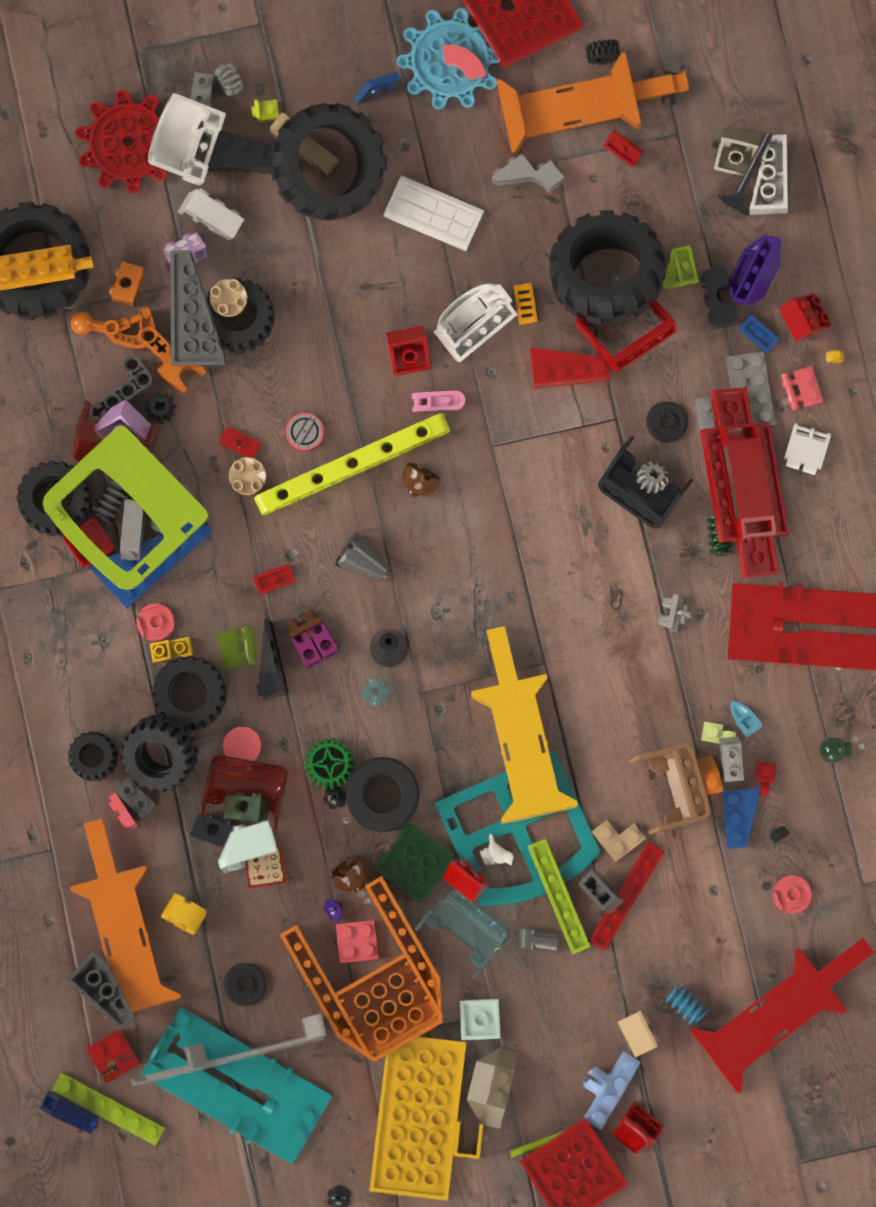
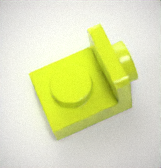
M277 99L264 102L254 100L255 106H251L252 115L257 117L258 123L274 121L279 117Z

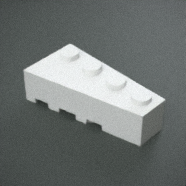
M773 135L762 156L750 205V215L788 214L787 135Z

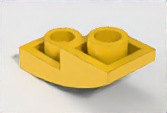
M190 637L150 644L153 663L176 660V657L194 656Z

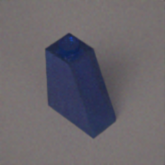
M50 1091L47 1092L39 1108L48 1115L89 1134L99 1124L98 1119L100 1116Z

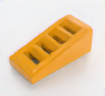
M532 283L514 285L513 294L519 325L537 323ZM528 291L526 294L518 295V292ZM530 298V301L519 302L520 299ZM531 306V309L521 310L520 308ZM532 313L533 315L532 317L522 318L524 314Z

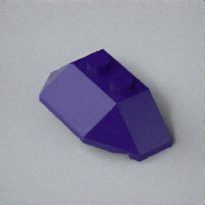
M763 234L760 239L743 250L728 280V287L733 302L749 306L765 297L781 264L780 238Z

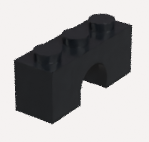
M725 266L703 271L701 277H699L701 289L704 288L706 294L703 295L705 306H708L710 311L707 314L709 324H713V329L736 325L738 320L734 303H721L716 296L717 292L728 289L729 286Z

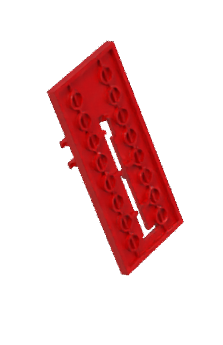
M779 582V586L732 583L727 660L774 663L775 666H778V664H791L793 667L804 665L876 671L875 635L799 630L798 633L783 632V622L876 629V594L802 588V584H798V588L783 587V582Z

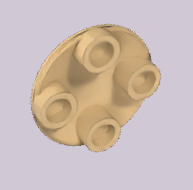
M223 279L217 282L211 288L209 295L210 305L213 310L225 317H232L241 313L248 299L246 289L236 279Z
M244 457L232 464L229 470V482L236 492L243 495H253L259 492L265 485L267 478L266 470L257 459Z

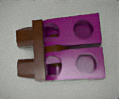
M312 610L303 614L307 623L302 626L299 625L296 618L287 622L290 631L289 636L306 670L322 662L313 643L318 648L323 660L339 653L336 644L320 617H317Z

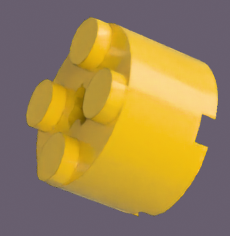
M174 893L161 918L170 923L172 922L177 928L185 930L194 936L203 922L207 911Z

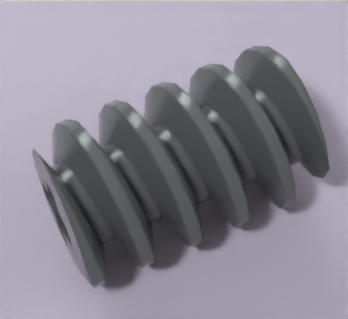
M115 481L109 482L112 488H105L108 494H101L103 500H97V504L100 507L93 506L92 508L95 512L94 514L108 524H111V521L108 519L109 517H116L113 510L120 511L117 504L124 505L121 498L128 499L126 491Z

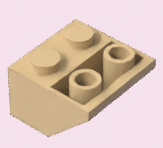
M639 1011L617 1022L634 1058L658 1047L657 1042H659L655 1031H650L648 1027L650 1021L646 1013L642 1014Z

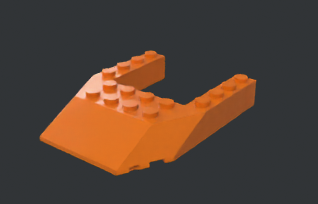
M382 876L365 885V888L403 954L342 990L334 992L297 925L280 934L337 1037L374 1062L443 1023L440 977Z

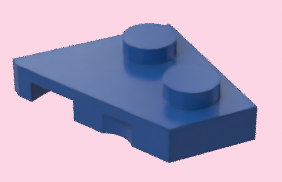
M398 71L367 81L354 97L356 104H360L385 90L388 91L396 87V83L401 78Z

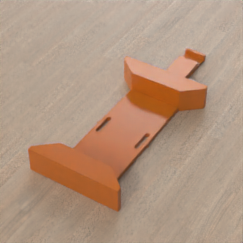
M625 52L620 54L611 70L610 76L562 85L528 94L517 95L515 89L501 79L496 80L512 157L518 154L526 138L575 129L590 124L621 118L635 129H641L636 102L689 90L685 71L681 74H670L632 83ZM574 88V90L556 93V91ZM579 120L581 121V123H577V124H573V125H568V126H564V125H563V124H565V123H570V122L579 121Z
M103 819L84 823L98 879L71 886L70 890L90 900L106 962L132 1012L182 999L181 994L160 984L148 939L149 935L146 932L135 891L148 872L147 867L142 866L117 873ZM140 928L143 929L144 937L147 944L146 947H144L142 943V939L139 932ZM104 938L108 939L112 954L110 957L107 953Z

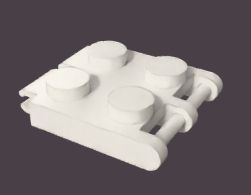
M794 423L784 459L787 460L786 466L799 470L800 464L804 465L803 472L815 475L817 469L821 470L831 433L824 434L815 431V428L808 429L798 426V423ZM797 429H798V430H801V431L808 432L809 435H808V434H805V433H802V432H799V431H797ZM813 434L818 435V436H821V437H824V438H826V439H822V438L815 437V436H813Z

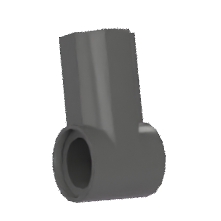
M520 928L518 948L556 951L558 934Z

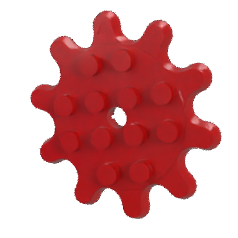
M119 90L113 107L107 108L97 101L91 103L89 109L95 117L94 124L89 127L79 126L75 130L76 137L89 144L88 151L78 158V163L83 168L93 165L100 168L101 175L98 178V184L101 188H108L114 180L122 179L126 183L127 191L135 194L139 192L140 180L144 176H151L158 182L166 179L167 172L164 169L151 165L148 162L151 142L160 119L155 113L158 105L156 96L148 95L141 104H134L130 100L128 91ZM126 138H131L134 141L130 147L123 145V141Z

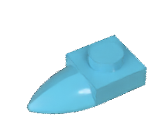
M731 702L730 708L735 724L746 737L762 728V723L747 706L739 702Z

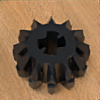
M157 392L156 398L151 394L150 399L152 401H145V404L149 406L144 408V411L149 413L147 418H153V423L155 424L159 419L161 424H164L165 418L170 422L171 417L169 415H176V412L173 410L177 408V405L173 403L174 398H168V393L166 392L163 394V397H161L160 392ZM160 405L161 407H164V410H158L157 406Z

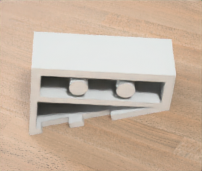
M195 189L188 193L178 210V213L181 215L184 212L193 217L194 222L203 223L209 227V230L228 240L234 238L244 221L238 211L234 209L229 210L224 207L225 204L218 199L213 200L209 197V193L202 189Z

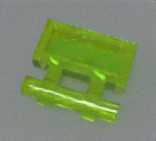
M248 626L240 628L242 634L240 636H236L235 629L216 633L224 671L243 667L242 659H247L248 665L256 664L254 658L256 653L252 648V635L249 633ZM238 643H244L245 652H239Z

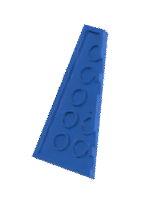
M188 523L181 530L186 534L193 525ZM204 523L162 564L152 571L142 583L131 590L117 587L94 565L91 564L88 567L128 609L212 534V531ZM160 534L142 543L140 560L129 561L121 559L120 552L108 558L126 572L131 571L163 540L164 535ZM145 563L138 572L142 575L150 567Z

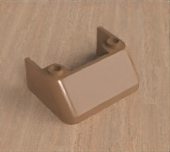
M677 745L641 754L629 760V764L647 760L652 771L656 773L666 771L676 808L665 813V825L650 830L649 835L701 821L709 816V802L695 753L690 745Z

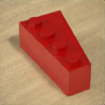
M530 347L534 389L608 382L610 379L609 365L602 357Z

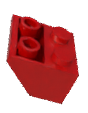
M815 293L793 298L778 308L795 342L805 340L832 327L829 316L825 313L821 301Z
M461 859L452 860L443 879L472 903L477 902L490 885L487 881V876L480 871L478 873L472 869L473 865L466 859L463 861Z

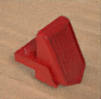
M634 1101L619 1120L621 1123L615 1128L613 1135L623 1146L633 1153L639 1154L647 1145L650 1147L657 1140L665 1126Z

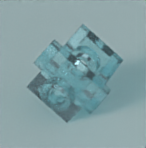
M379 678L367 680L368 683L364 684L365 689H361L363 701L367 700L368 705H372V707L384 705L383 702H387L386 696H390L388 684L384 685L383 680L379 681ZM374 688L379 689V693L376 695L371 692Z

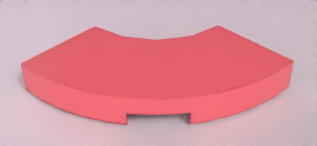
M442 45L445 65H453L460 68L465 73L467 80L486 77L483 65L472 52L456 45Z

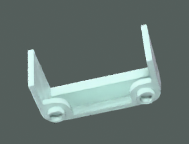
M265 821L245 827V825L234 827V831L230 833L218 862L223 873H228L245 868L244 861L276 852V841L269 822Z

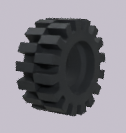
M597 40V42H591V44H587L585 47L587 62L589 64L592 63V65L612 63V61H617L620 56L619 42L617 40Z

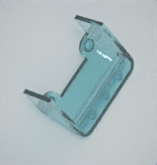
M453 886L430 908L414 929L418 931L424 923L434 930H440L444 926L473 950L470 954V959L473 965L478 967V970L472 976L474 980L510 937V932L505 926L476 902L472 903Z

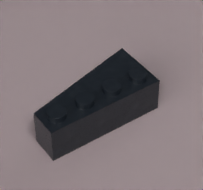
M221 130L218 133L208 163V171L224 170V172L243 171V173L261 172V174H271L272 157L270 156L272 145Z

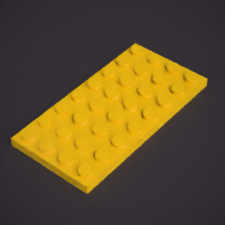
M417 1037L386 1055L369 1191L448 1201L466 1042Z

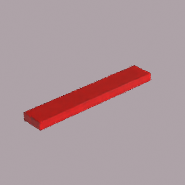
M648 841L618 891V894L624 901L612 914L605 912L588 942L606 951L665 851Z

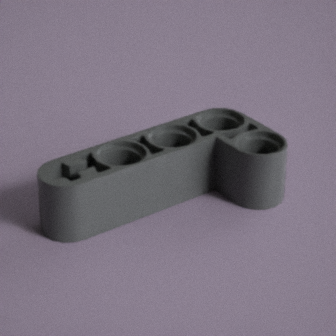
M128 356L124 360V368L130 378L90 407L89 416L94 424H97L106 414V410L103 408L104 405L108 411L112 408L108 405L111 400H118V404L126 400L131 404L152 388V376L136 356ZM132 362L138 364L134 370L128 368V365ZM142 377L149 378L147 384L142 385L139 383ZM128 388L134 390L130 396L124 395V391ZM95 412L101 413V417L95 416Z

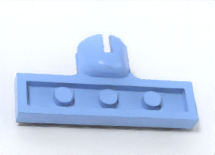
M622 1052L609 1074L596 1067L588 1071L587 1074L594 1077L595 1080L593 1081L585 1077L583 1085L596 1095L595 1100L585 1115L588 1123L602 1130L639 1067L640 1061Z

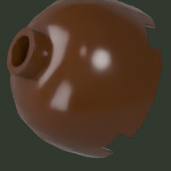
M408 462L402 474V482L408 489L407 493L414 497L432 494L441 482L440 477L426 468H417L418 464Z
M361 855L352 856V861L347 863L345 860L331 871L329 878L338 889L348 892L354 890L357 892L365 886L364 882L367 880L369 873L368 866Z

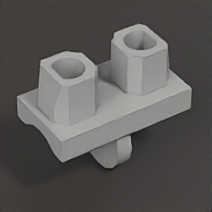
M673 594V597L663 598L662 607L670 609L669 615L661 614L658 623L672 632H677L679 623L685 624V619L692 617V614L687 612L688 605L683 604L684 599L680 595Z

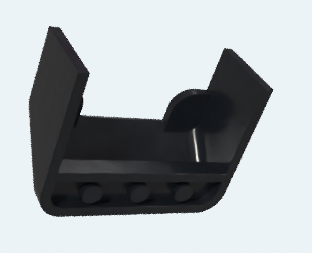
M631 436L618 451L598 482V488L603 494L647 526L657 529L665 522L694 480L690 478L682 489L675 485H668L664 491L659 490L656 494L652 490L647 494L646 488L641 490L642 484H637V472L633 470L636 465V459L633 454L627 451L635 438Z

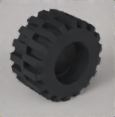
M84 732L70 744V750H68L67 754L69 756L68 762L71 769L84 780L93 782L94 780L101 781L102 778L106 779L110 773H113L114 767L117 766V749L113 742L100 732ZM96 745L103 750L104 759L100 765L90 768L82 762V753L87 747Z

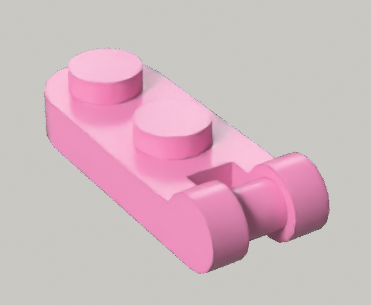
M460 391L412 393V400H414L412 410L415 414L457 411L465 405V396ZM427 399V405H422L421 400Z

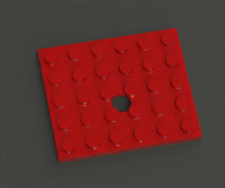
M463 0L503 69L584 27L569 0H508L514 3L515 7L512 11H504L501 8L500 3L502 0Z

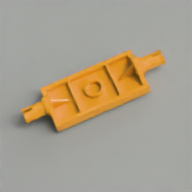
M71 245L0 256V290L75 278L74 273H77V270L94 268L92 256L75 259L72 256Z

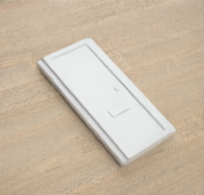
M401 175L383 217L463 251H467L484 210Z

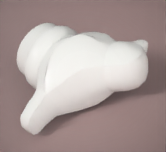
M490 834L489 847L480 851L486 866L489 864L493 865L494 863H508L512 865L513 854L499 846L495 842L493 834Z

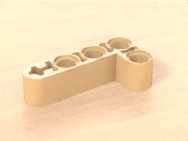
M281 113L270 127L271 135L275 139L279 134L278 130L286 120L290 119L284 113ZM308 135L305 137L300 147L299 157L321 174L328 177L340 161Z

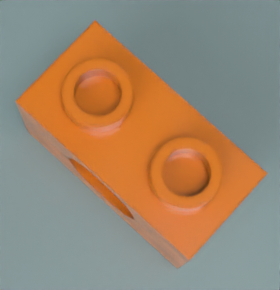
M123 261L121 266H117L115 272L117 279L115 284L111 285L109 291L113 302L135 307L145 275L144 267ZM129 280L131 285L125 288L121 286L122 282Z

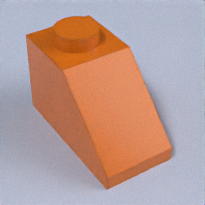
M713 756L696 759L706 795L722 793L724 790Z

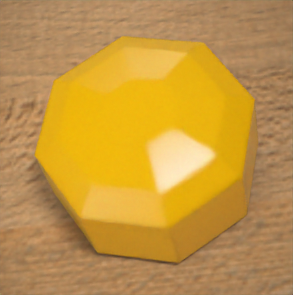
M831 350L826 353L827 363L834 364L844 361L843 351Z

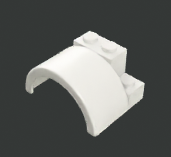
M174 93L168 100L157 124L149 150V164L182 176L183 180L195 185H202L226 113ZM202 120L204 122V127L197 129Z

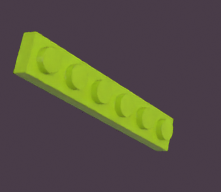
M546 839L527 846L571 954L573 955L589 948V942Z
M64 1073L60 1074L52 1091L155 1146L165 1130L159 1124Z

